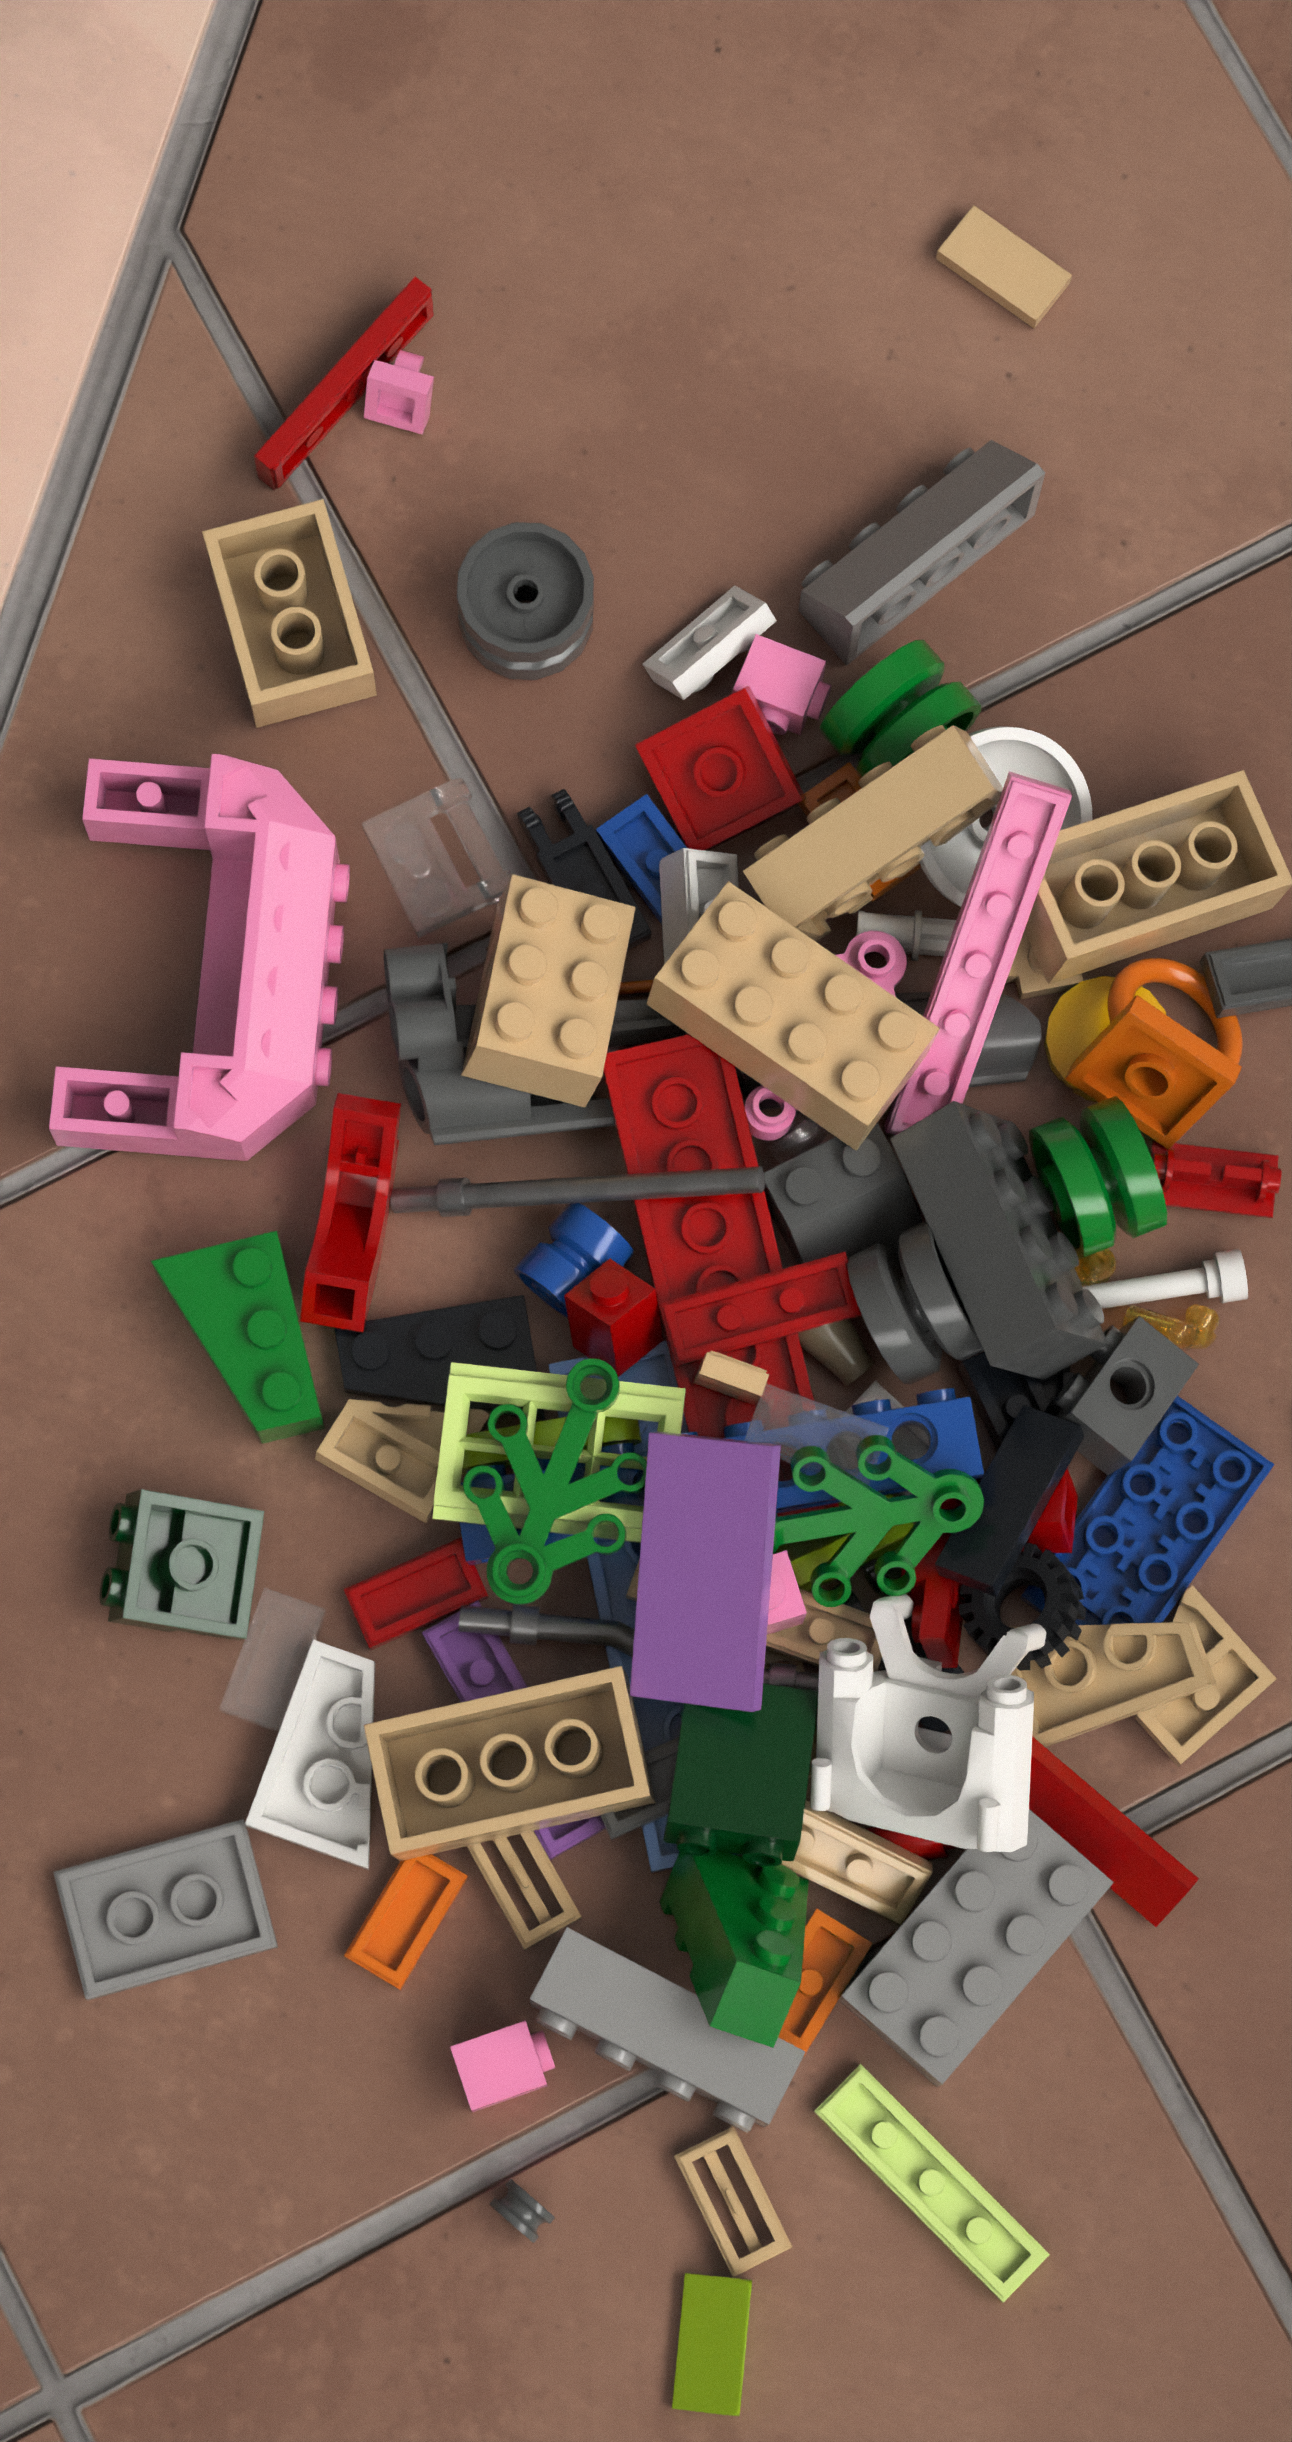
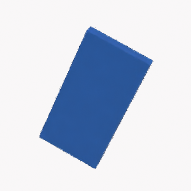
M1177 1395L1133 1460L1106 1477L1075 1520L1072 1553H1053L1076 1579L1075 1581L1081 1587L1084 1599L1079 1601L1086 1608L1085 1620L1076 1619V1624L1162 1623L1275 1464ZM1029 1585L1020 1599L1041 1614L1045 1604L1044 1593L1040 1588Z

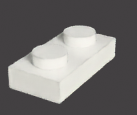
M734 585L647 659L643 666L653 682L685 700L692 693L705 688L712 681L714 674L736 655L750 649L755 635H761L777 620L766 602Z

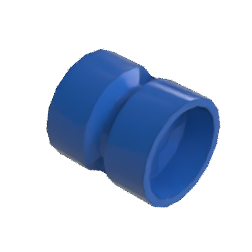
M580 1203L567 1204L548 1227L552 1244L540 1242L536 1247H532L514 1268L518 1278L533 1293L566 1318H568L564 1297L566 1293L608 1259H612L624 1267L634 1255V1249L620 1233L596 1213Z

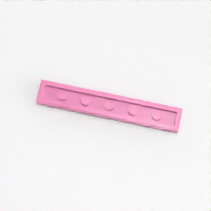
M1009 771L923 1017L938 1026L940 1030L927 1056L892 1102L884 1125L887 1133L897 1135L953 1101L963 1104L1071 801L1072 794L1070 790Z

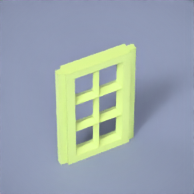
M451 1362L432 1519L485 1525L478 1506L467 1498L463 1486H460L464 1451L471 1450L506 1454L503 1445L496 1440L466 1437L470 1401L501 1405L513 1404L523 1407V1412L528 1419L529 1425L527 1437L536 1458L550 1459L555 1447L533 1444L537 1409L569 1412L573 1402L566 1390L568 1375ZM587 1377L581 1386L582 1394L592 1400L602 1397L606 1391L604 1379ZM619 1381L620 1392L616 1402L608 1410L597 1413L589 1433L587 1450H583L578 1463H586L584 1477L598 1472L600 1465L612 1466L613 1461L621 1455L601 1452L605 1416L658 1422L657 1431L681 1434L686 1388ZM627 1461L620 1466L622 1468L643 1470V1467L636 1461ZM515 1476L513 1492L503 1491L501 1500L515 1528L522 1529L530 1508ZM471 1487L472 1493L479 1498H487L495 1491V1489ZM597 1501L555 1519L550 1533L574 1535L587 1530L589 1522L595 1516L611 1514L619 1518L626 1529V1541L641 1543L644 1506ZM603 1522L595 1528L593 1536L594 1538L617 1540L619 1531L613 1523Z

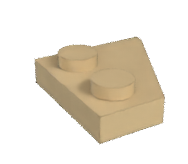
M349 1399L317 1449L315 1460L422 1522L427 1523L434 1508L433 1503L444 1412L430 1411L431 1406L404 1404L399 1407H388L379 1401ZM470 1409L467 1434L484 1431L490 1414L483 1410Z
M1193 1585L1182 1595L1172 1622H1193L1196 1624L1217 1685L1135 1715V1720L1178 1767L1277 1679Z

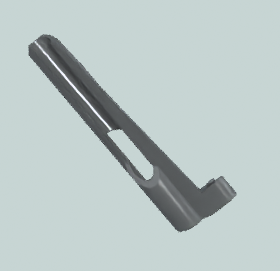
M448 943L384 949V970L390 1029L396 1048L402 1085L419 1127L424 1133L430 1134L434 1145L616 1126L609 1098H600L592 1095L586 1107H581L461 1076L476 1004L456 1005L457 988L455 977L449 978ZM931 992L895 993L896 998L923 1016ZM1003 993L997 1005L969 1087L1023 1082L1026 1080L1037 1059L1042 1038L1040 1020L1024 1005ZM617 1000L608 1047L652 1043L688 1035V1033L646 1004L647 1000ZM735 1067L745 1105L751 1091L761 1086V1084ZM766 1099L759 1103L760 1110L781 1108L778 1102L771 1099Z

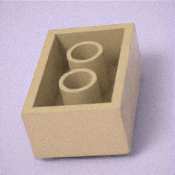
M324 499L202 531L208 560L256 728L377 696L374 672Z
M512 874L496 908L461 1076L586 1107L603 1076L636 907Z

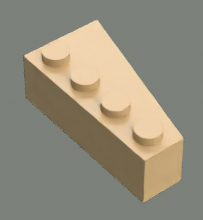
M943 725L930 729L911 744L914 753L895 766L891 762H886L866 773L858 781L862 789L843 802H840L838 798L831 799L814 809L806 817L809 825L791 838H788L786 834L777 836L762 845L754 853L757 861L743 870L765 907L818 942L831 932L825 921L827 918H834L846 912L849 914L856 913L873 899L871 896L873 890L870 885L878 879L881 882H887L894 878L903 877L920 864V861L925 856L921 846L931 840L934 846L947 843L997 805L1003 787L966 731L954 725L947 730Z

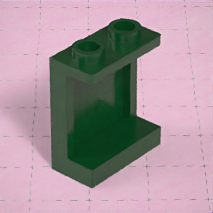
M763 1683L761 1710L755 1712L682 1703L680 1732L663 1841L677 1844L679 1851L694 1856H712L716 1854V1850L743 1854L742 1858L746 1862L759 1866H778L782 1863V1860L794 1861L801 1839L818 1705V1691Z

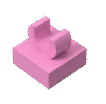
M400 350L394 365L374 360L367 377L364 408L365 419L423 435L430 416L434 376L420 373L424 356Z

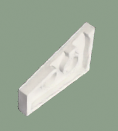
M316 1640L312 1641L245 1822L247 1827L369 1870L372 1764L364 1725L374 1722V1661Z

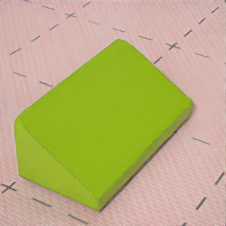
M685 2273L672 2409L740 2416L752 2280Z

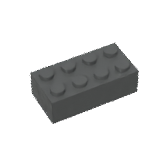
M953 1101L890 1138L990 1366L1045 1380L1108 1345L1100 1326L1105 1320L1102 1308L1095 1296L1088 1289H1083L1074 1269L1079 1265L1077 1253L1069 1239L1063 1233L1058 1232L1049 1213L1054 1207L1052 1198L1042 1181L1036 1176H1032L1024 1158L1028 1154L1026 1140L1013 1122Z

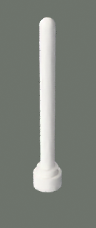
M1240 1249L1213 1253V1259L1202 1261L1201 1268L1083 1286V1289H1088L1095 1296L1102 1309L1206 1293L1208 1299L1219 1297L1221 1303L1248 1299L1247 1276Z

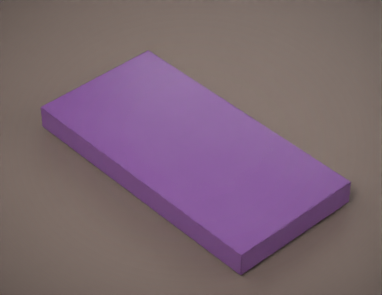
M659 1431L649 1432L630 1696L747 1712L761 1710L781 1445Z

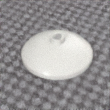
M1008 726L985 728L969 734L1002 787H1004L1010 771L1071 791L1072 798L1060 830L1093 820L1091 797L1084 776L1072 757L1056 742L1032 730ZM995 805L993 808H991V810H992V812H993V815H994V812H995V810H996L997 805ZM979 818L945 844L934 846L931 840L921 846L925 856L920 861V865L927 878L944 897L960 907L964 901L990 827L989 825L986 828H982Z

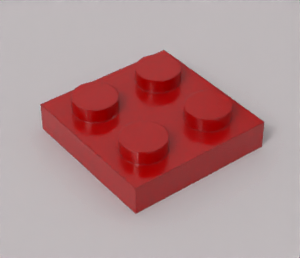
M749 686L635 744L688 849L707 850L806 799Z

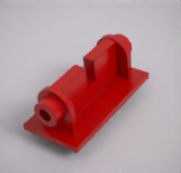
M1152 1141L1151 1158L1160 1180L1166 1206L1273 1218L1275 1193H1279L1282 1174L1281 1168H1278L1279 1155L1175 1143L1168 1149L1158 1142Z

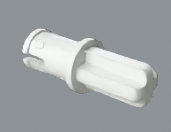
M915 910V916L858 911L856 936L867 931H881L890 934L900 942L906 954H911V961H918L919 955H945L956 920L923 918L922 911Z

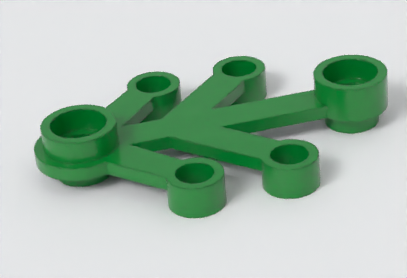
M585 1359L577 1363L570 1370L566 1380V1390L573 1403L544 1474L527 1437L529 1425L525 1413L513 1404H502L496 1407L489 1415V1432L497 1442L503 1445L530 1508L520 1535H518L501 1500L504 1491V1482L501 1475L494 1468L487 1465L476 1466L465 1475L463 1481L464 1493L472 1503L478 1506L495 1546V1550L487 1563L486 1573L489 1585L498 1597L508 1603L522 1605L538 1600L548 1590L553 1571L594 1553L603 1555L614 1554L623 1547L626 1541V1529L621 1520L611 1514H600L589 1522L587 1530L545 1545L555 1519L620 1491L632 1494L640 1492L645 1488L647 1461L643 1456L634 1452L623 1453L613 1461L612 1466L569 1484L597 1413L611 1408L619 1396L620 1382L613 1367L603 1360ZM590 1376H599L606 1382L604 1395L595 1400L586 1398L581 1392L583 1381ZM504 1413H514L520 1418L519 1431L510 1437L502 1436L496 1430V1421ZM627 1461H636L643 1467V1477L638 1483L633 1485L624 1484L618 1478L619 1467ZM480 1474H489L493 1476L496 1482L494 1493L487 1498H479L471 1490L473 1479ZM603 1522L613 1523L619 1531L617 1541L607 1547L598 1545L593 1536L595 1528ZM518 1559L529 1561L533 1568L530 1580L523 1584H515L508 1577L510 1564Z
M870 1435L864 1438L856 1449L857 1463L862 1475L875 1481L884 1480L889 1477L912 1493L910 1495L887 1498L830 1462L828 1454L820 1447H803L796 1451L791 1459V1471L795 1484L800 1489L808 1492L822 1489L846 1505L780 1517L776 1513L773 1554L783 1544L851 1533L831 1559L815 1567L810 1576L814 1599L822 1606L836 1607L847 1601L851 1594L850 1578L892 1526L916 1522L895 1551H889L881 1555L875 1564V1575L881 1591L890 1596L904 1595L915 1585L916 1573L914 1568L943 1533L964 1531L979 1519L984 1507V1498L978 1482L969 1474L957 1469H942L932 1474L897 1452L889 1438L882 1435ZM874 1451H883L888 1454L887 1459L880 1464H871L865 1460ZM809 1462H816L823 1466L822 1470L815 1475H805L800 1472L802 1466ZM950 1498L962 1501V1504L954 1509L945 1510L940 1508L941 1504ZM893 1567H901L906 1570L905 1575L899 1579H889L884 1576ZM829 1578H836L842 1582L834 1590H824L820 1587V1584Z

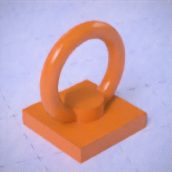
M1146 958L1127 965L1115 977L1108 994L1110 1024L1072 1063L1065 1080L1098 1102L1114 1096L1118 1097L1127 1107L1139 1130L1165 1148L1170 1149L1235 1084L1242 1068L1239 1065L1242 1055V1032L1236 1015L1216 1018L1203 974L1178 961L1164 958ZM1163 983L1189 995L1202 1007L1211 1020L1217 1036V1049L1138 995L1134 997L1136 991L1145 984Z

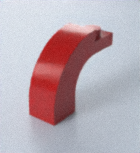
M342 1093L337 1094L333 1107L322 1204L304 1276L300 1322L364 1332L377 1279L391 1204V1191L394 1185L399 1149L397 1137L401 1103Z
M1068 1467L1026 1542L1036 1544L1042 1553L1045 1549L1052 1553H1072L1078 1495ZM950 1498L945 1500L940 1508L945 1510L954 1509L960 1506L962 1501ZM943 1533L914 1568L916 1573L915 1585L906 1593L912 1599L914 1606L912 1612L913 1640L915 1643L922 1644L928 1659L942 1662V1668H957L963 1622V1618L959 1614L958 1604L966 1602L959 1593L962 1584L940 1576L935 1567V1562L952 1533ZM902 1568L901 1577H902L903 1575H905V1573H906V1570L903 1569V1568Z

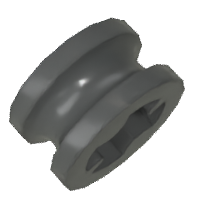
M510 2179L506 2184L508 2189L506 2197L503 2199L494 2198L489 2205L534 2243L539 2238L537 2235L539 2225L542 2223L551 2224L555 2217Z

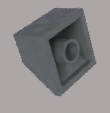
M878 1122L857 1151L837 1137H834L764 1172V1192L769 1212L797 1265L846 1252L847 1259H849V1256L877 1243L887 1246L898 1255L900 1233L923 1222L905 1173Z

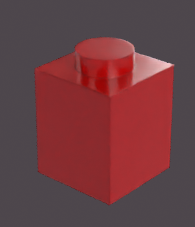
M608 1259L564 1295L573 1347L590 1359H600L607 1362L613 1367L618 1377L663 1341L656 1289L612 1259Z

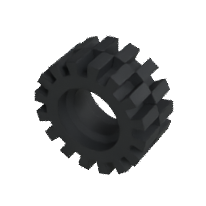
M1026 1543L1024 1551H1021L997 1597L962 1584L959 1593L967 1603L958 1604L959 1614L966 1622L963 1626L968 1634L989 1656L1003 1635L1006 1636L1008 1631L1014 1629L1006 1626L1001 1621L1000 1606L1010 1592L1024 1585L1040 1588L1045 1598L1044 1609L1038 1618L1030 1624H1039L1045 1629V1645L1038 1650L1028 1652L1017 1666L1019 1671L1030 1670L1031 1660H1035L1041 1668L1051 1665L1048 1653L1054 1649L1061 1657L1069 1652L1070 1649L1063 1642L1067 1636L1078 1640L1082 1630L1075 1621L1076 1619L1085 1620L1086 1608L1079 1601L1084 1599L1081 1587L1075 1581L1076 1579L1055 1554L1047 1549L1042 1553L1036 1544Z

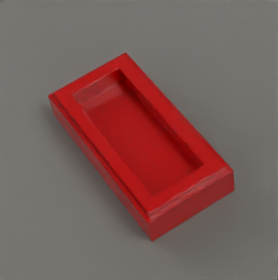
M462 1537L343 1589L370 1651L459 1612L461 1605L469 1606L476 1601L481 1602L489 1598L475 1565H469L466 1562Z

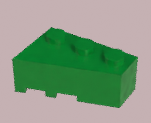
M277 1231L151 1261L161 1283L173 1299L262 1444L325 1429Z
M716 1850V1854L712 1856H694L679 1851L659 1903L663 1913L673 1915L677 1923L678 1929L674 1940L678 1950L688 1952L693 1967L689 1977L710 2027L774 2048L801 1983L809 1880L799 1877L794 1871L783 1865H754L746 1862L742 1857L729 1852Z

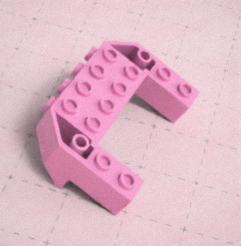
M212 754L210 768L89 758L82 820L90 841L210 850L213 860L193 1053L181 1052L179 1076L56 1066L49 1130L57 1146L248 1161L316 1105L318 1086L329 1087L332 1049L322 1048L324 1024L335 1025L338 987L328 986L330 963L341 964L344 926L334 925L336 902L347 903L350 865L339 864L340 860L335 835L276 769L220 754Z

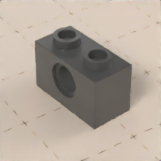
M1140 1316L1121 1329H1117L1114 1325L1109 1326L1103 1332L1108 1345L1089 1355L1096 1361L1086 1375L1082 1376L1080 1373H1076L1062 1388L1054 1401L1061 1408L1056 1417L1081 1425L1084 1438L1077 1451L1106 1475H1110L1133 1460L1199 1365V1363ZM1110 1380L1118 1382L1124 1388L1127 1395V1404L1118 1401L1114 1397L1110 1389Z

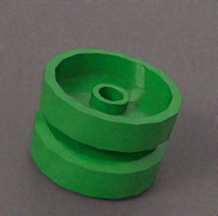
M914 640L880 661L841 696L826 714L820 725V732L840 756L863 752L856 768L857 775L861 779L870 770L883 763L891 762L895 766L914 753L911 744L922 734L934 727L943 725L947 730L954 725L967 732L979 716L981 704L961 681L944 683L938 686L944 673V662L925 640Z
M1114 1096L1084 1108L1080 1118V1132L1064 1117L1029 1130V1144L1038 1178L1047 1188L1053 1201L1054 1207L1051 1212L1061 1233L1069 1239L1079 1259L1114 1246L1116 1224L1132 1238L1167 1225V1208L1155 1165L1134 1118L1118 1097Z

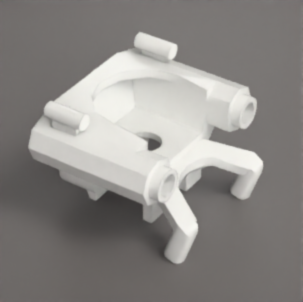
M905 1594L877 1599L873 1602L870 1620L886 1670L873 1672V1655L867 1652L865 1643L857 1639L839 1638L832 1640L827 1644V1650L820 1652L816 1759L812 1760L810 1807L816 1811L827 1810L834 1812L849 1821L963 1849H978L982 1852H1013L1026 1846L1034 1692L1027 1689V1682L1024 1679L1013 1676L1011 1673L1028 1652L1038 1650L1045 1645V1629L1039 1624H1029L1011 1629L1007 1632L1006 1636L1003 1635L980 1668L967 1673L942 1672V1662L918 1657L912 1650L904 1619L912 1615V1599ZM927 1716L937 1717L947 1724L952 1735L918 1727L919 1721Z

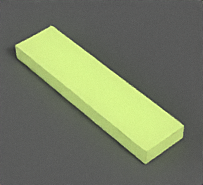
M861 2064L814 2111L1001 2302L1004 2303L1050 2255Z

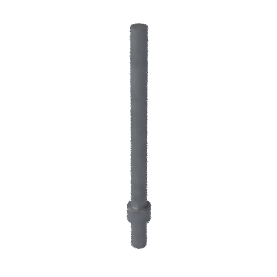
M762 1167L470 1183L467 1177L440 1179L436 1186L393 1188L390 1200L394 1213L439 1211L442 1217L469 1216L472 1209L762 1193L765 1178Z

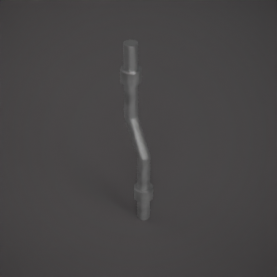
M514 1604L513 1610L461 1605L458 1629L461 1632L510 1636V1643L536 1645L537 1639L612 1646L633 1657L635 1629L620 1621L539 1613L540 1607ZM770 1662L769 1669L764 1668L763 1683L818 1691L819 1674L797 1672L796 1665Z

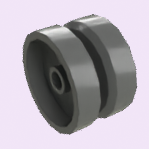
M514 522L489 531L469 548L458 571L457 582L459 627L468 650L486 669L509 679L539 680L559 673L582 654L593 631L594 576L585 553L567 534L542 523ZM522 600H531L532 602H530V603H521V602H519V601H522Z
M927 1221L921 1222L900 1233L898 1255L887 1246L877 1243L849 1256L847 1262L849 1280L860 1312L880 1353L894 1374L904 1384L911 1385L939 1372L942 1349L953 1358L962 1361L984 1351Z

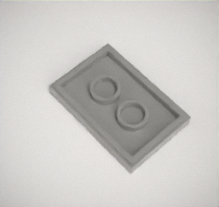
M244 1819L53 1872L87 2001L278 1948Z

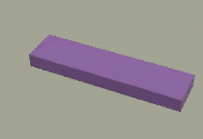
M479 1601L469 1605L472 1607H482ZM460 1611L422 1632V1636L460 1703L527 1688L498 1635L458 1631ZM601 1816L535 1830L534 1833L548 1858L552 1860L606 1828Z

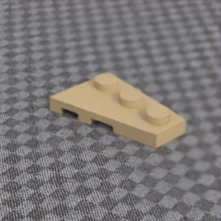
M1193 1622L1078 1625L1082 1630L1078 1640L1067 1636L1063 1641L1070 1649L1063 1657L1054 1649L1048 1653L1051 1665L1041 1668L1035 1660H1031L1030 1670L1019 1671L1016 1667L1011 1673L1013 1676L1024 1679L1027 1682V1689L1034 1692L1032 1736L1044 1747L1057 1744L1217 1685L1196 1624Z

